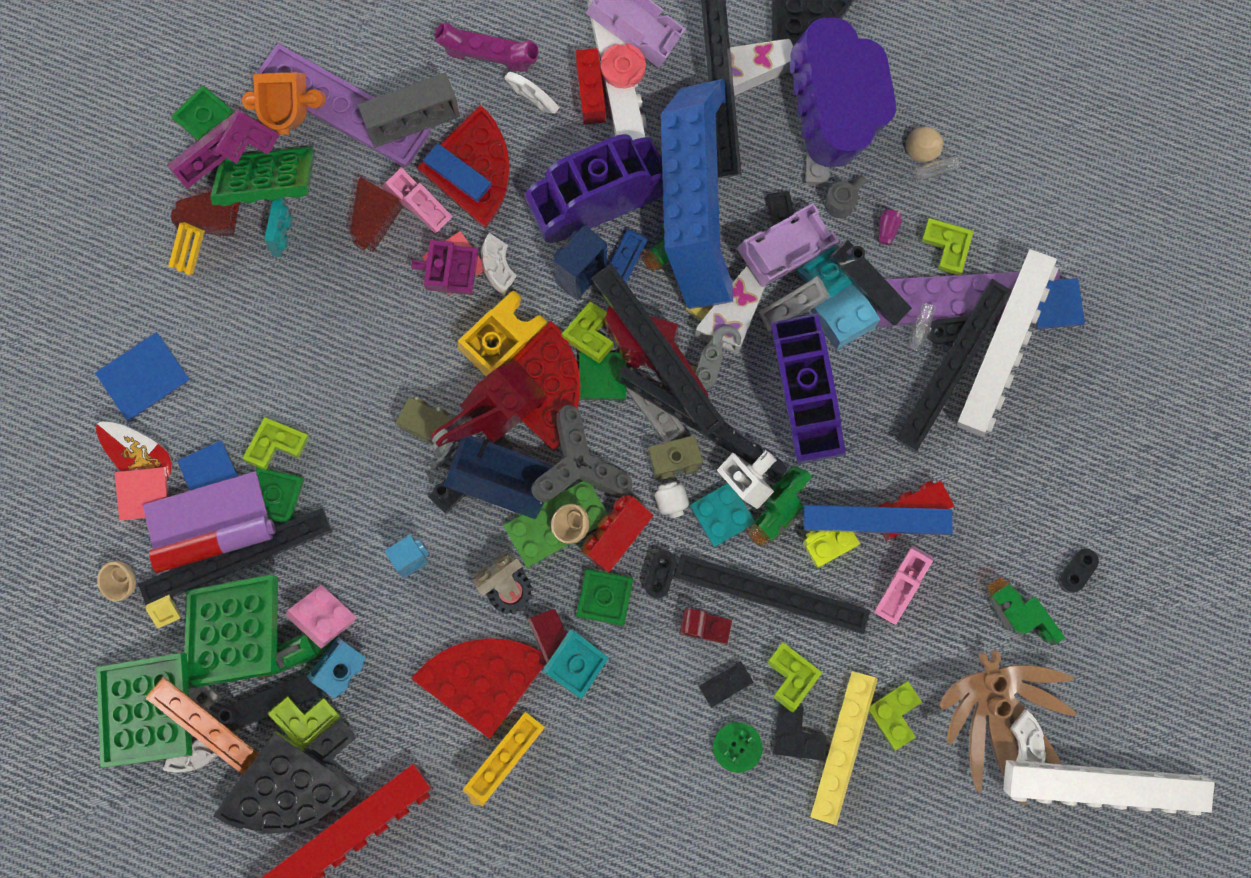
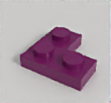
M237 110L214 151L237 163L248 143L269 154L279 134Z

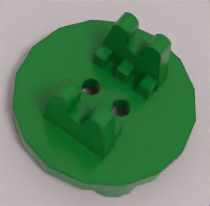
M734 722L725 725L717 732L713 740L712 751L716 761L722 768L734 773H743L751 770L758 764L762 756L763 744L760 735L753 727L745 723ZM732 742H735V743H736V746H735V747H733V746L731 745ZM741 748L744 749L743 753L739 751Z

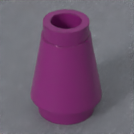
M885 209L883 214L880 215L878 243L888 246L892 245V241L903 221L900 212Z

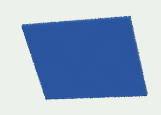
M157 332L95 372V375L127 421L190 380Z

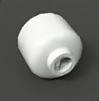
M677 481L658 486L659 490L655 493V499L660 514L669 515L670 519L684 515L683 510L689 506L685 487L677 484Z

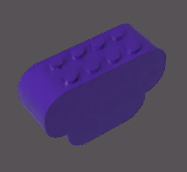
M821 18L811 23L793 46L790 54V72L794 77L793 90L798 99L797 113L801 117L802 122L801 136L805 139L806 150L814 162L824 167H840L849 164L872 142L874 136L893 119L896 113V100L889 62L884 49L871 39L858 38L852 25L843 19Z
M622 134L606 139L555 162L546 171L545 178L533 184L525 193V200L545 242L556 243L570 238L575 230H580L584 225L591 229L662 197V158L651 138L642 137L633 140L630 135Z
M819 314L771 322L772 336L797 465L846 456L837 394Z

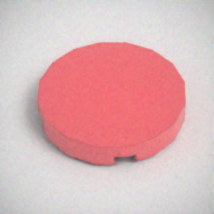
M631 44L613 45L602 56V76L608 84L616 88L625 89L633 87L645 75L646 62L644 54L639 48Z

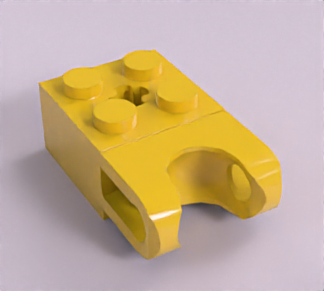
M516 291L510 292L458 340V350L485 376L494 369L508 364L548 323L541 315H537L528 322L517 319L514 312L520 306L521 295ZM487 343H490V345L494 343L496 347L490 348L487 346Z

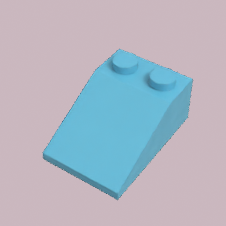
M853 284L810 310L812 314H819L822 329L836 350L873 330L880 321L879 316L868 299Z

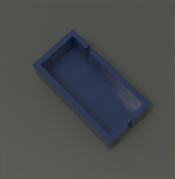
M472 435L460 439L443 486L536 519L544 502L538 501L533 496L532 484L554 466L488 442L482 457L479 458L477 455L484 440Z

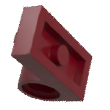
M686 608L683 612L679 635L727 645L732 620L708 615L704 611Z

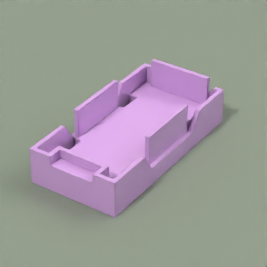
M594 0L586 11L588 16L623 42L639 48L644 57L658 68L668 57L676 42L685 31L683 26L668 15L659 16L663 9L651 0Z
M814 203L797 211L768 230L760 231L749 237L737 247L738 252L762 287L816 258L839 242L833 231L830 233L819 217V210ZM780 268H783V269H784V270H782V271H780V272H778V273L776 272V271H778Z

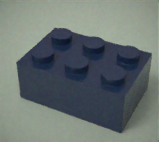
M585 225L580 230H575L569 238L570 242L564 248L560 247L553 256L556 284L577 301L594 283L591 278L607 267V242Z

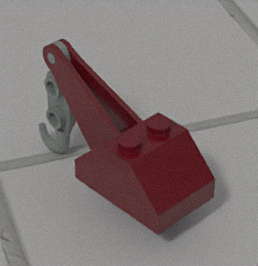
M609 306L605 316L607 334L610 340L613 341L622 359L626 360V364L630 367L649 366L659 375L612 307ZM650 316L708 397L707 390L715 385L723 359L722 338L725 334H733L736 338V344L740 345L741 335L738 330L731 326H724L715 332L712 340L701 353L695 374L677 346L679 339L678 324Z
M516 360L494 369L476 384L460 405L462 412L437 428L430 435L434 443L432 448L438 459L433 464L428 465L427 468L435 470L442 466L455 451L453 447L455 445L454 441L482 432L489 442L494 444L547 400V395Z

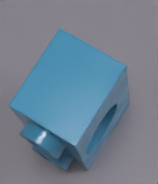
M411 535L385 550L393 566L404 579L429 563L426 559L429 553L419 538L414 540Z
M337 636L307 675V678L336 699L338 695L346 691L352 676L362 670L366 657ZM338 664H343V670L338 674H333L334 667Z

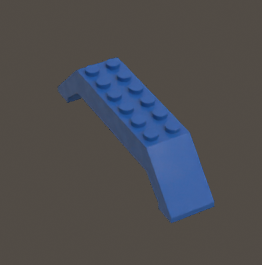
M723 79L681 88L661 113L665 251L689 309L733 302V280L729 276L720 249L715 114L720 105L726 102L725 81Z

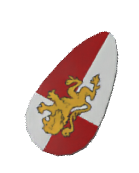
M100 421L96 425L97 437L102 448L121 472L166 467L168 479L172 472L173 462L170 453L164 446L151 437L124 424Z

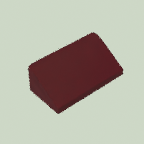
M555 609L528 619L547 663L567 635Z

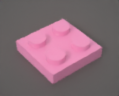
M322 585L291 607L285 615L320 648H323L343 632L356 619V616Z

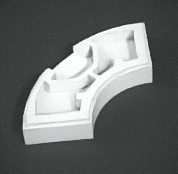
M508 72L504 77L517 94L529 99L542 112L556 113L560 108L543 90L528 79L513 72Z
M488 233L481 250L482 267L492 286L502 295H505L517 275L509 268L506 261L508 245L491 233Z
M1024 709L1009 728L1018 742L1019 751L1016 761L1045 763L1046 752L1042 729L1033 715Z
M197 739L192 743V756L167 759L163 770L168 772L197 770L209 764L218 755Z

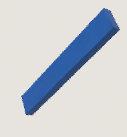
M804 505V531L952 535V509Z

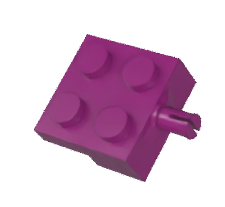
M430 240L427 260H412L411 269L425 271L424 287L428 291L473 295L479 250L475 247L456 246L454 242Z

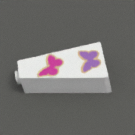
M790 39L730 47L734 96L790 71V54L793 48Z
M748 265L733 282V302L714 305L697 326L695 337L710 342L719 328L731 326L740 333L741 344H736V338L733 334H725L721 344L722 348L738 354L766 287L761 286Z

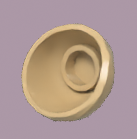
M916 128L907 136L905 142L907 154L918 162L934 160L942 152L943 138L934 128Z
M572 503L560 507L552 518V532L559 541L565 544H574L581 541L589 529L587 512L580 505Z
M121 561L106 563L98 574V588L108 600L117 602L126 600L135 590L136 574L129 565Z

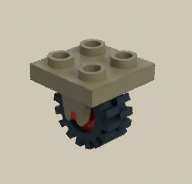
M504 552L493 560L494 564L488 569L483 567L473 575L474 579L471 582L482 596L488 593V600L496 610L501 611L503 614L508 615V613H511L513 615L517 611L522 612L525 606L528 607L530 604L529 599L532 600L533 597L531 594L533 587L526 575L518 570L523 566L511 552L508 554Z

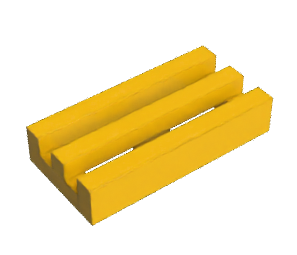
M185 222L179 223L168 267H175L178 271H184L187 275L193 274L205 231ZM193 232H194V233H195V237H194L193 245H192V248H191V252H190V256H189V260H188L187 266H185L186 257H187V254H188L189 249H190V246H191V244H190L191 238H192V235H193Z

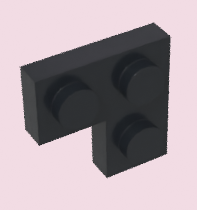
M778 704L773 755L824 761L827 735L802 732L804 707L798 706L792 713L782 704Z

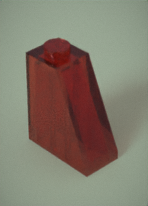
M361 177L357 183L350 234L356 247L363 251L368 249L374 252L403 206L399 198Z
M212 191L178 200L175 209L171 212V221L177 229L179 223L185 222L204 230V234L234 237L240 202L229 206L212 205L210 197Z

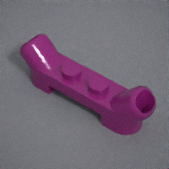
M448 22L440 24L435 32V42L443 46L449 56L464 60L465 56L504 64L507 65L509 70L523 72L528 70L532 63L537 61L539 55L538 46L532 40L524 42L506 40L460 30Z

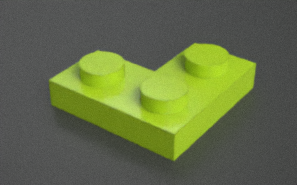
M929 218L921 242L943 248L938 270L961 275L974 231Z
M590 301L564 330L561 336L569 344L600 363L614 347L613 341L597 332L604 325L607 312Z
M264 417L242 459L244 462L266 470L276 450L299 459L309 440V436Z
M784 642L781 643L767 662L768 665L786 678L773 698L793 713L822 672Z
M909 681L870 705L868 712L893 751L898 750L916 738L902 715L922 703Z
M288 695L268 712V715L287 736L302 749L307 747L340 718V714L324 697L305 714Z

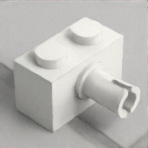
M765 450L750 465L735 453H732L717 471L744 501L758 509L774 492L763 480L764 477L762 475L777 459Z

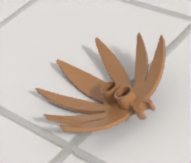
M992 650V659L990 661L987 659V654L979 653V661L984 665V672L967 675L948 689L941 700V709H947L961 700L954 711L948 728L947 743L952 745L976 703L970 727L969 758L972 778L977 792H982L986 715L992 748L1003 776H1005L1006 760L1016 761L1018 757L1015 737L1009 729L1012 726L1009 717L1011 716L1015 722L1025 709L1014 696L1015 693L1046 709L1071 716L1077 715L1072 708L1042 689L1023 683L1022 680L1038 683L1072 681L1074 677L1053 669L1033 665H1010L998 668L1001 655L998 651ZM1043 733L1046 752L1045 761L1049 764H1061L1053 747ZM1019 801V803H1021L1022 805H1026V801Z

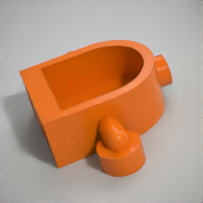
M297 72L253 74L254 92H246L242 97L243 106L248 110H255L260 122L266 127L276 130V133L279 135H290V130L297 128L303 123L307 114V105L311 108H322L326 103V96L321 90L312 89L308 92L306 91V74Z

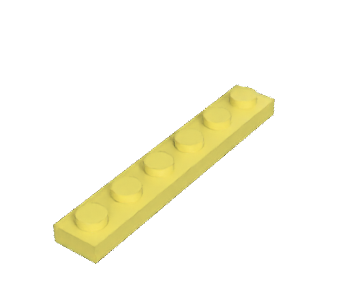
M851 672L811 818L837 826L878 679L875 677Z

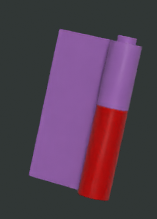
M256 471L143 505L153 547L149 551V558L152 568L156 573L272 539V534L276 533L272 519L268 518Z

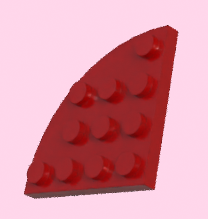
M480 105L440 144L492 183L491 188L479 202L474 201L424 164V162L417 168L423 176L485 229L494 219L504 201L509 184L510 164L506 142L496 121Z
M550 321L510 362L516 360L547 395V400L521 420V422L555 452L561 445L556 415L564 406L569 405L578 409L580 401V375L577 360L569 342L561 336V330Z
M495 638L476 639L460 643L440 652L425 663L411 679L491 739L547 662L541 651L520 642Z

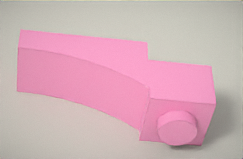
M402 167L382 185L397 203H401L434 233H437L453 217L421 183L417 184Z
M911 545L874 613L896 625L932 564L933 556Z

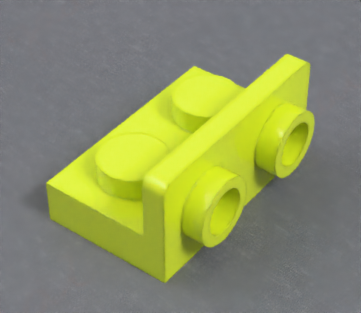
M811 531L806 534L807 539L803 542L817 569L860 545L854 532Z

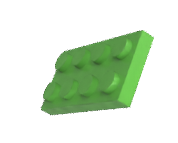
M582 481L555 496L550 501L545 502L536 519L521 515L503 525L527 569L570 545L559 541L552 532V518L560 507L572 503L580 505L585 509L589 517V529L586 535L597 530L601 519L609 515L591 484Z

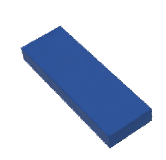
M438 143L423 159L424 164L477 203L492 186L489 180Z
M627 229L610 262L626 284L648 243V238Z

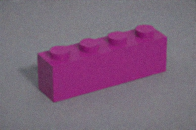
M236 112L166 165L185 188L191 187L226 159V157L214 150Z

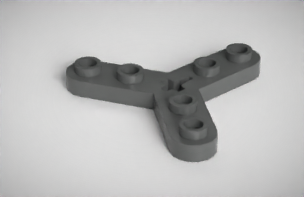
M568 405L558 411L556 424L564 459L534 481L531 487L533 496L538 501L548 502L577 479H581L616 497H623L629 493L633 483L628 474L589 455L582 417L578 409ZM576 459L580 460V468L576 467L577 464L574 462Z

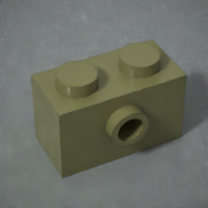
M408 397L395 426L433 445L434 443L430 435L452 418L448 417L449 413L441 408L436 407L434 410L428 407V403L419 397H414V399Z
M695 435L648 448L655 479L661 478L662 481H667L675 478V474L685 472V475H690L698 472V468H702L703 461Z

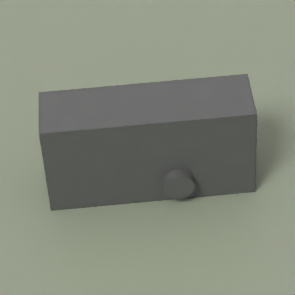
M446 72L358 104L374 148L460 117L456 96Z

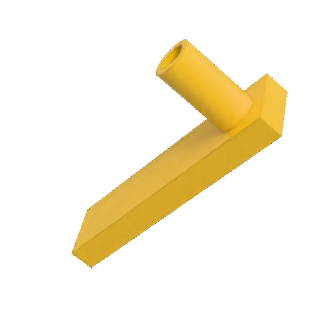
M525 712L463 788V792L469 796L471 804L484 806L545 727Z

